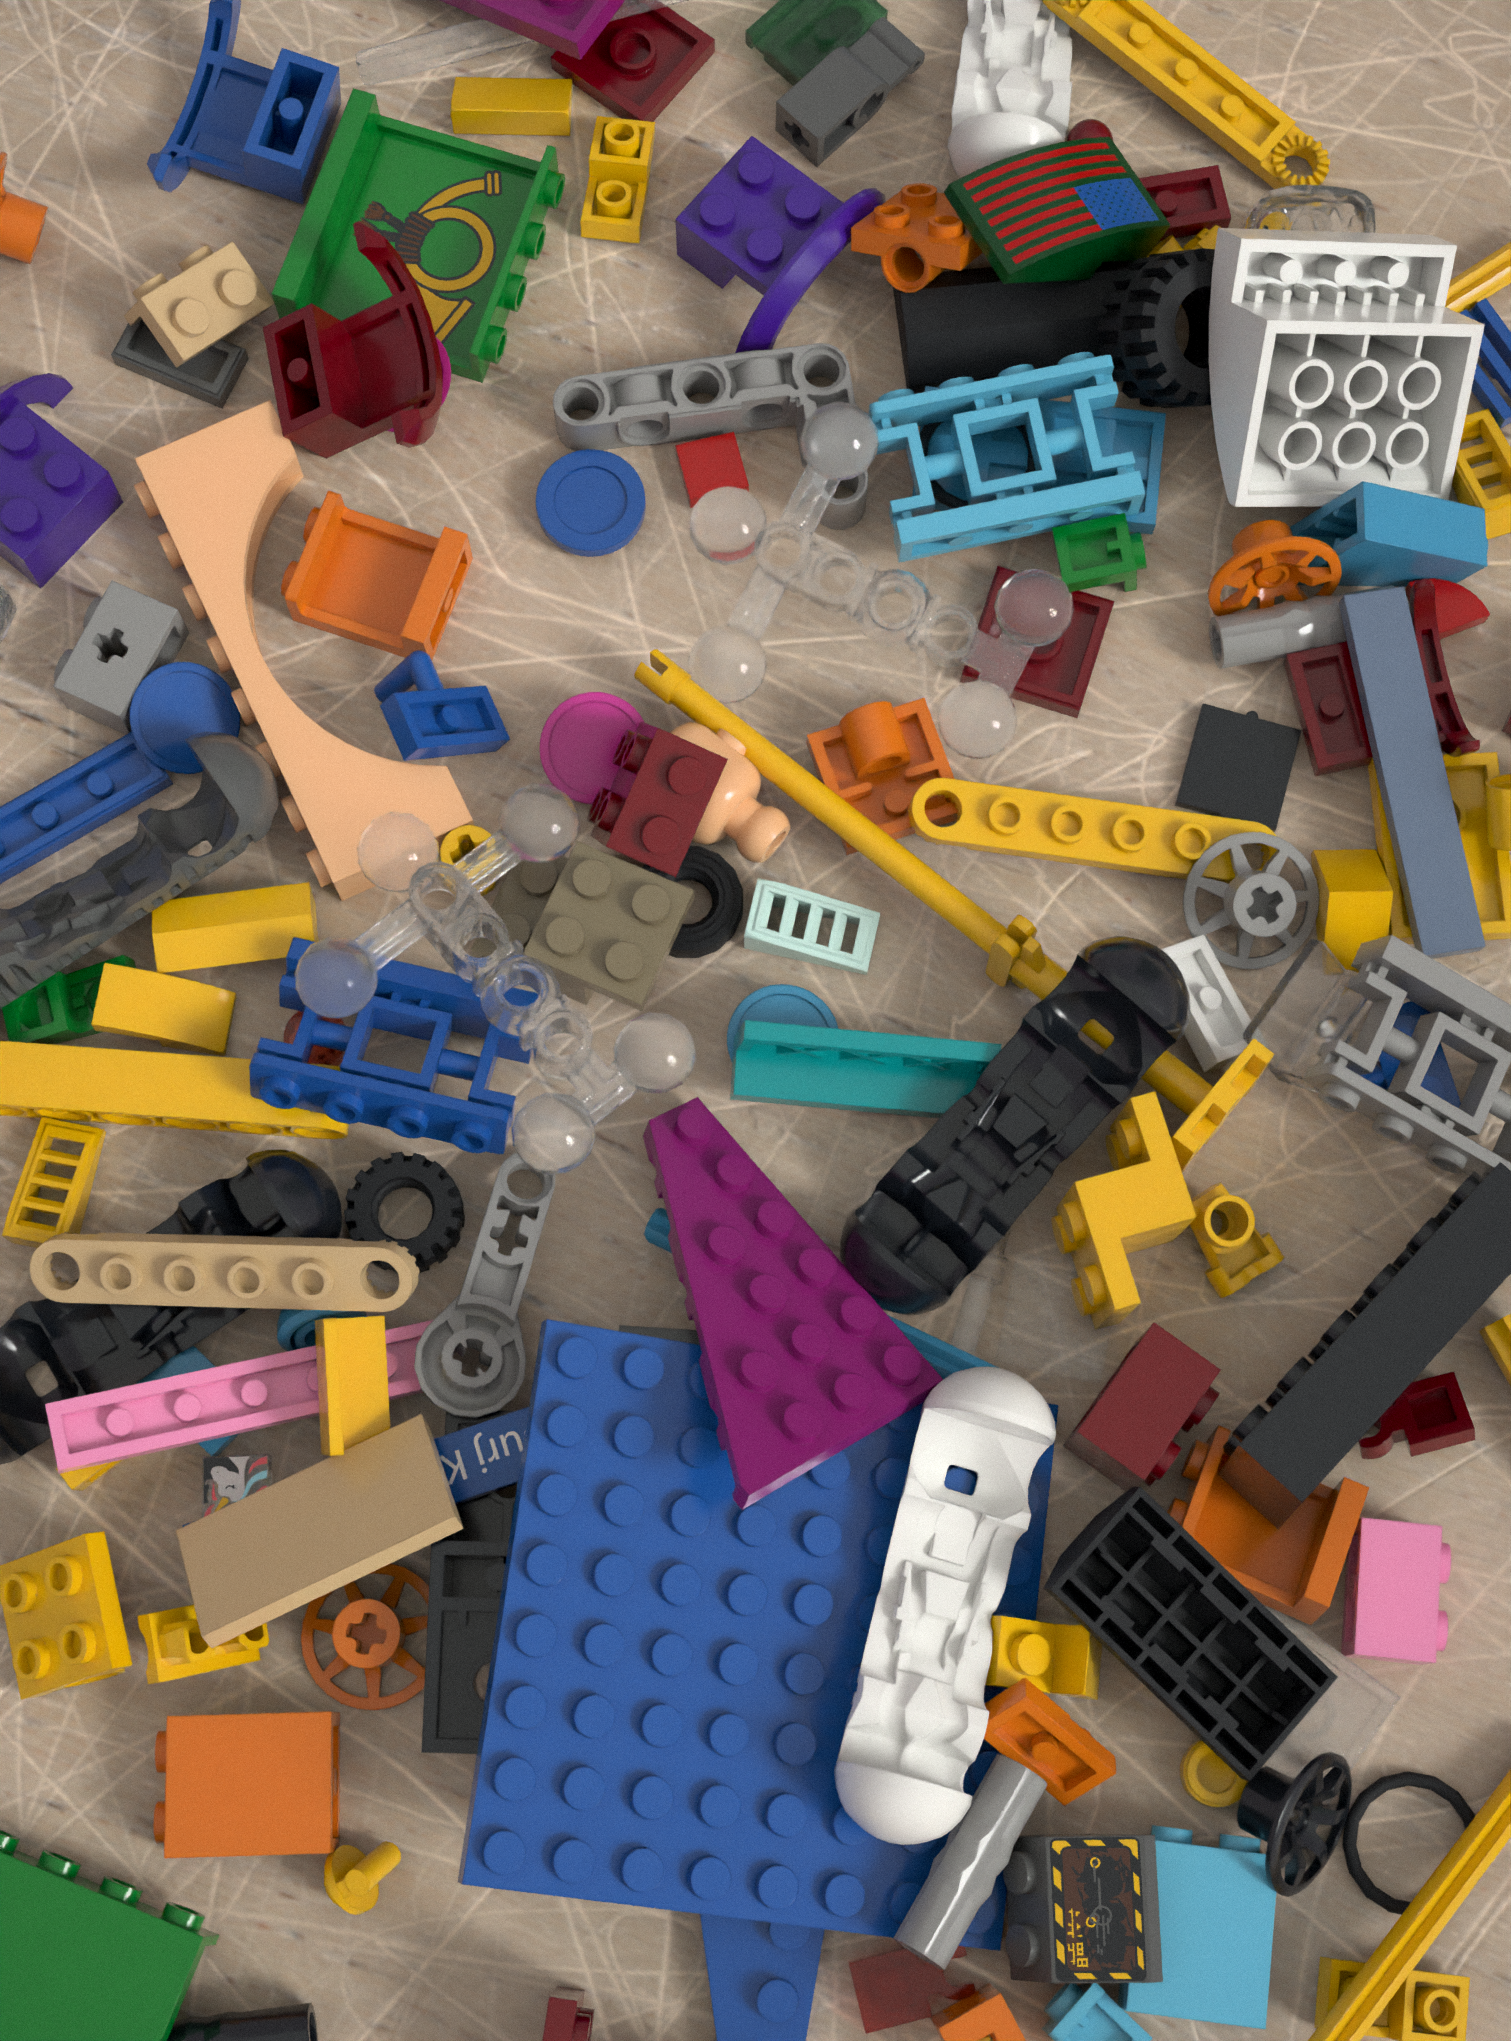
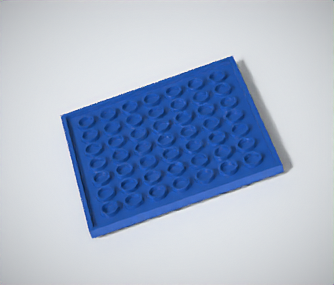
M550 1319L544 1320L541 1324L458 1883L894 1938L928 1878L934 1858L945 1847L950 1831L940 1838L912 1845L888 1843L864 1831L843 1808L836 1789L834 1769L840 1752L845 1725L853 1706L851 1704L853 1695L858 1687L859 1669L876 1599L881 1588L886 1557L905 1486V1479L924 1402L742 1510L733 1500L732 1493L736 1486L727 1450H721L716 1432L719 1425L718 1417L715 1411L710 1408L699 1364L702 1354L700 1345ZM1047 1403L1053 1415L1056 1428L1058 1405ZM1054 1443L1043 1452L1032 1471L1028 1487V1505L1031 1512L1029 1527L1014 1546L1006 1588L998 1608L993 1613L994 1616H1007L1036 1621ZM950 1465L947 1469L944 1485L947 1489L972 1495L975 1490L977 1473ZM985 1685L984 1704L1008 1688ZM983 1739L976 1760L968 1767L963 1780V1791L971 1796H974L996 1755L1001 1754L985 1739ZM1003 1870L996 1877L992 1894L977 1911L959 1946L1001 1951L1007 1894Z

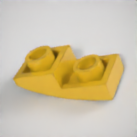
M597 116L588 159L589 178L580 220L581 237L640 243L653 154L655 122Z
M1320 1956L1314 2028H1318L1366 1962ZM1413 1969L1366 2032L1365 2036L1389 2038L1397 2041H1466L1470 1977Z

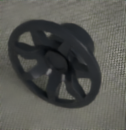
M1326 1752L1315 1757L1301 1770L1295 1779L1271 1767H1262L1251 1781H1248L1243 1790L1237 1810L1238 1826L1241 1830L1267 1842L1265 1857L1266 1877L1270 1888L1279 1895L1289 1897L1306 1889L1325 1867L1339 1842L1349 1812L1352 1777L1347 1760L1337 1753ZM1333 1767L1323 1778V1771ZM1339 1793L1338 1804H1322V1801L1331 1799ZM1318 1825H1332L1330 1834L1325 1842L1316 1833ZM1302 1849L1306 1850L1308 1856L1313 1861L1307 1870V1863L1302 1853ZM1285 1866V1876L1283 1880V1877L1281 1875V1868Z

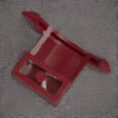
M359 221L353 224L358 251L366 256L374 265L393 296L342 321L311 303L263 327L282 435L326 459L391 428L394 429L397 444L408 448L422 445L434 434L442 403L443 376L439 348L431 318L420 289L403 259L384 236Z

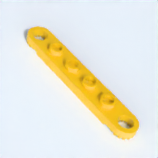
M1042 0L1050 11L1280 194L1289 198L1301 199L1313 195L1321 187L1330 170V159L1327 157L1328 151L1327 149L1323 150V144L1320 141L1315 142L1313 140L1314 137L1306 135L1296 127V121L1143 0ZM1288 156L1304 158L1312 168V176L1308 175L1306 179L1304 176L1297 179L1296 174L1293 177L1290 176L1291 171H1286L1287 166L1286 164L1283 165L1285 158Z
M935 778L924 783L912 797L908 809L909 823L916 831L915 833L919 837L924 838V841L936 843V845L945 844L966 847L970 850L1185 880L1194 863L1201 857L1204 851L1227 836L1243 832H1263L1276 836L1270 828L1254 821L950 778ZM934 795H945V798H951V802H955V807L958 809L956 823L949 827H939L931 823L925 814L926 800ZM1256 843V845L1262 847L1260 849L1261 852H1264L1262 856L1264 861L1258 869L1261 871L1277 849ZM1229 849L1215 857L1204 870L1201 877L1230 883L1235 878V874L1231 865Z

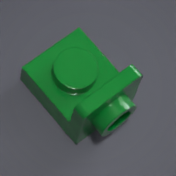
M1125 513L1052 528V537L1064 593L1122 582L1124 592L1137 590V570L1147 568L1141 533L1129 534Z

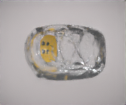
M1292 185L1270 190L1253 203L1243 217L1241 229L1375 233V209L1372 201L1364 193L1357 190L1324 185Z

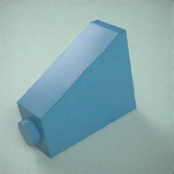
M1365 481L1360 482L1290 527L1293 536L1320 540L1336 551L1342 568V575L1338 586L1384 587L1393 585L1394 587H1406L1409 582L1424 578L1443 579L1458 583L1488 566V539L1486 537L1484 508ZM1316 555L1308 567L1329 568V564L1322 557ZM1298 582V585H1306L1304 583Z

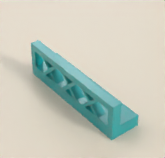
M745 1020L734 1036L730 1100L940 1119L954 1103L973 1090L978 1078L987 1065L1001 1051L1002 1044Z

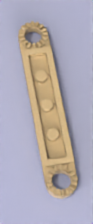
M69 1232L56 1234L42 1243L34 1251L30 1260V1275L35 1287L48 1299L61 1303L388 1312L399 1308L413 1294L418 1285V1274L420 1271L419 1267H416L415 1264L416 1258L407 1252L408 1248L397 1245L398 1242H386V1240L354 1241L353 1239L140 1233L69 1234ZM54 1253H66L77 1262L80 1271L78 1282L75 1281L69 1284V1281L66 1280L62 1282L60 1276L55 1277L56 1271L51 1270L53 1263H50ZM384 1261L395 1268L399 1276V1287L394 1292L390 1290L385 1293L383 1289L378 1291L376 1285L372 1287V1280L367 1278L369 1275L367 1269L370 1262Z

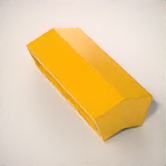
M309 882L170 899L151 912L152 939L157 973L286 958L293 937L319 943L316 904Z

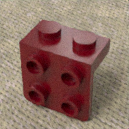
M644 722L639 724L635 732L627 729L613 757L612 763L620 767L610 790L604 787L599 789L589 810L587 821L594 824L591 836L610 849L676 877L728 759Z

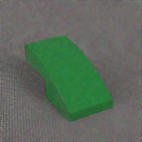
M121 955L68 974L59 971L2 1008L9 1041L57 1044L102 1033V1031H95L91 1023L104 963L136 968L134 959Z

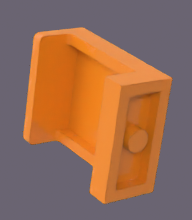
M328 491L321 508L314 507L308 515L303 539L307 543L299 562L291 561L283 576L281 594L285 596V602L293 621L404 658L413 651L421 650L426 652L431 660H433L473 560L468 534L444 526L440 538L430 536L351 510L344 505L341 494Z
M1218 1425L1206 1442L1195 1439L1181 1472V1476L1191 1480L1185 1498L1181 1500L1174 1497L1167 1513L1263 1605L1312 1625L1330 1607L1369 1487L1346 1477L1334 1489L1320 1483L1284 1524L1277 1529L1218 1475L1230 1458L1224 1452L1223 1446L1228 1441L1231 1430Z
M340 1712L167 1716L166 1731H158L155 1743L156 1770L158 1773H166L165 1801H157L153 1823L155 1842L157 1844L164 1843V1858L334 1853L335 1849L340 1847Z

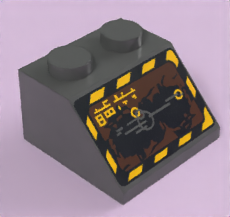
M1046 1834L1019 1836L1013 1846L1009 1863L1003 1869V1878L1007 1887L1009 1929L1006 1936V1950L1010 1959L1011 1980L1042 1983L1163 1982L1155 1835Z

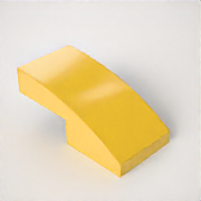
M104 963L91 1025L95 1031L159 1040L162 1047L225 1056L237 995L229 990L176 976Z

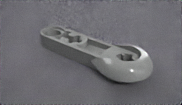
M523 1151L515 1153L504 1160L491 1192L461 1292L427 1326L416 1345L414 1368L421 1390L434 1406L453 1416L477 1418L497 1412L515 1397L525 1378L526 1354L517 1311L553 1195L556 1178L550 1163L544 1157L533 1152ZM517 1170H529L540 1178L543 1186L542 1192L531 1199L519 1198L509 1190L507 1177ZM497 1206H500L504 1210H498ZM509 1213L515 1216H522L515 1235V1243L522 1247H514L510 1256L499 1253V1242L490 1238L501 1237ZM467 1348L475 1349L480 1352L479 1362L488 1366V1370L484 1373L480 1368H477L474 1377L466 1376L461 1373L462 1363L459 1360L453 1359V1355L457 1352L463 1357Z

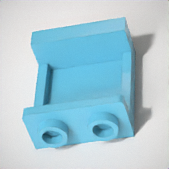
M1152 1825L1151 1835H1155L1163 1982L1120 1983L1118 2005L1129 2012L1266 2029L1276 1891L1270 1888L1265 1871L1266 1854L1260 1853L1261 1839L1220 1834L1219 1848L1192 1844L1193 1830Z

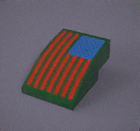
M1111 137L1084 138L1035 148L978 169L950 183L944 191L946 198L1003 284L1091 279L1102 262L1133 261L1138 258L1147 257L1170 227V223Z

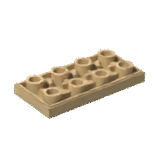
M420 1414L344 1450V1455L331 1456L176 1530L201 1637L211 1648H214L463 1529L431 1429Z

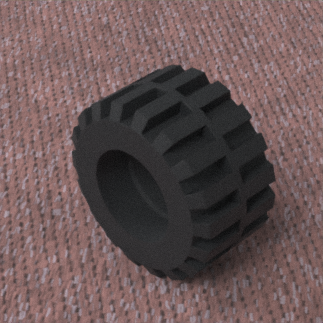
M1202 248L1150 254L1149 257L1138 258L1129 264L1130 271L1120 272L1113 280L1117 289L1116 292H1109L1105 295L1102 306L1108 310L1106 318H1099L1098 332H1105L1106 344L1099 346L1101 356L1111 355L1114 365L1112 372L1113 382L1124 381L1121 392L1130 399L1140 398L1141 405L1161 408L1203 407L1211 405L1209 308L1215 249ZM1180 305L1184 308L1189 323V339L1184 354H1182L1178 346L1175 334V321Z

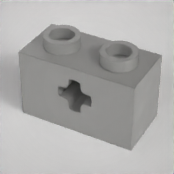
M112 580L103 597H96L89 605L83 621L84 631L74 649L66 650L60 657L54 672L55 683L53 687L66 708L126 735L132 732L130 706L137 687L152 671L174 662L189 631L178 609Z

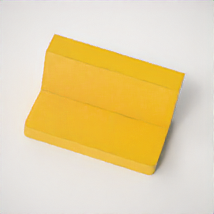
M384 1316L315 1320L321 1455H344V1450L390 1429Z

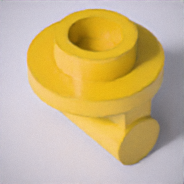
M385 1841L379 1844L367 1856L351 1845L340 1846L335 1849L334 1853H329L324 1865V1887L332 1902L353 1915H360L372 1909L378 1900V1882L400 1863L401 1853L399 1848L394 1843Z

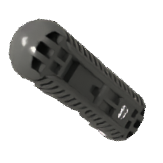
M201 732L191 735L185 739L186 743L203 769L201 785L193 799L177 809L166 811L153 808L147 809L137 816L138 828L134 838L99 858L87 872L65 882L54 884L17 907L11 909L0 908V1009L236 858L246 850L248 844L252 841L256 843L261 840L270 830L272 820L279 807L277 782L270 765L262 754L250 744L231 734ZM205 840L212 846L210 852L199 857L188 855L190 849Z

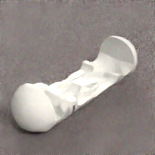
M968 0L967 2L968 24L964 30L959 69L956 72L952 105V132L948 138L947 145L953 169L959 179L1002 159L1035 148L1065 142L1072 94V82H1070L1072 61L1070 26L1050 11L1042 0Z
M974 1367L954 1372L934 1387L923 1403L905 1486L886 1557L881 1588L876 1599L859 1669L858 1687L853 1695L851 1703L853 1706L845 1725L843 1740L834 1769L836 1789L846 1813L864 1831L888 1843L912 1845L940 1838L951 1831L962 1820L972 1802L973 1796L963 1791V1780L968 1767L977 1758L990 1711L986 1709L984 1704V1688L992 1656L993 1631L991 1628V1617L998 1608L1006 1588L1014 1546L1029 1527L1031 1512L1028 1505V1487L1032 1471L1043 1452L1054 1443L1056 1436L1055 1421L1044 1397L1024 1378L1002 1368ZM950 1465L977 1473L975 1490L972 1495L963 1494L945 1487L944 1481Z

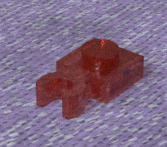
M958 1946L951 1959L966 1956L965 1947ZM904 1947L848 1961L866 2034L932 2017L928 1999L929 1995L940 1993L945 1998L951 2000H963L976 1992L972 1981L952 1985L945 1980L944 1970L928 1962L920 1964L918 1956Z

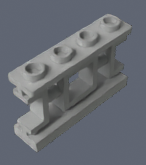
M1393 935L1361 943L1351 965L1359 970V973L1352 975L1347 987L1373 1002L1354 1047L1340 1039L1321 1043L1316 1054L1321 1057L1318 1064L1307 1067L1302 1079L1320 1090L1318 1096L1326 1104L1345 1112L1357 1111L1374 1121L1372 1128L1377 1133L1396 1142H1411L1427 1151L1425 1158L1428 1162L1442 1170L1457 1174L1463 1172L1469 1176L1475 1171L1483 1179L1500 1162L1511 1170V1095L1499 1089L1511 1062V1005ZM1405 998L1431 1012L1430 1014L1420 1016L1411 1037L1393 1027ZM1440 1041L1478 1063L1459 1108L1421 1087V1083ZM1382 1051L1400 1061L1388 1091L1360 1076L1373 1072ZM1488 1113L1505 1122L1493 1152L1466 1137L1480 1134Z

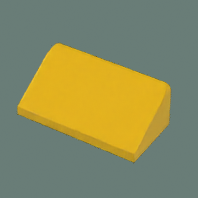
M455 77L450 109L454 134L571 136L572 79Z

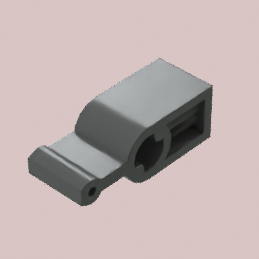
M884 16L877 19L869 30L849 48L841 46L835 49L776 101V131L818 167L879 111L889 92L923 64L925 53Z

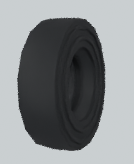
M689 846L676 877L647 864L642 867L676 883L682 880L699 882L709 890L712 897V907L708 915L699 922L682 924L668 955L675 958H700L718 951L734 936L743 917V888L734 868L720 854L701 846Z

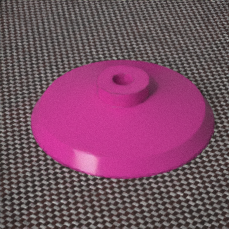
M587 692L565 700L550 714L540 737V759L548 779L557 790L568 798L581 803L592 804L601 787L610 790L620 767L613 764L612 761L624 732L627 729L635 732L639 724L644 722L643 718L628 702L608 693Z

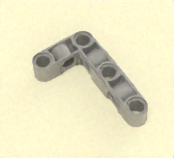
M816 343L772 350H754L580 375L566 379L557 387L553 395V409L558 437L568 449L573 451L649 446L707 438L729 432L736 434L795 425L801 462L806 470L811 506L815 518L823 526L830 529L844 530L857 524L865 512L868 472L865 461L860 412L855 403L851 374L846 356L837 347L830 344ZM814 377H826L834 383L827 387H816L808 381ZM697 393H707L714 397L711 402L705 404L694 403L688 398ZM579 409H588L595 413L586 420H575L569 417L573 411ZM834 486H844L854 494L845 499H836L829 496L825 491Z

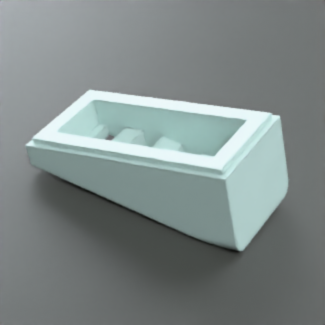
M758 878L746 925L744 948L867 975L880 912L787 884ZM772 906L784 908L778 932L767 929ZM797 911L809 914L803 939L791 936ZM822 917L834 919L828 947L816 943ZM847 922L859 925L852 954L840 951Z

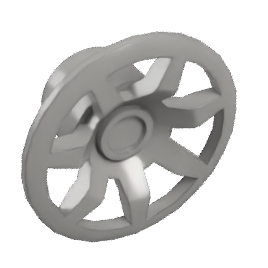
M1263 832L1233 834L1214 843L1194 863L1187 876L1183 891V911L1191 936L1195 938L1204 934L1219 962L1240 969L1268 967L1288 958L1308 938L1315 925L1319 910L1317 879L1309 862L1291 843ZM1261 843L1277 849V851L1266 862L1261 871L1252 870L1240 845ZM1229 849L1235 878L1230 883L1201 877L1211 861ZM1287 857L1299 869L1304 881L1305 890H1293L1290 884L1279 876ZM1197 887L1222 898L1224 907L1212 914L1201 924L1197 919L1195 909ZM1306 901L1303 920L1292 936L1287 927L1294 918L1297 903ZM1230 924L1239 929L1237 933L1236 955L1220 950L1208 939L1206 934ZM1255 936H1275L1283 943L1280 948L1267 955L1249 957Z

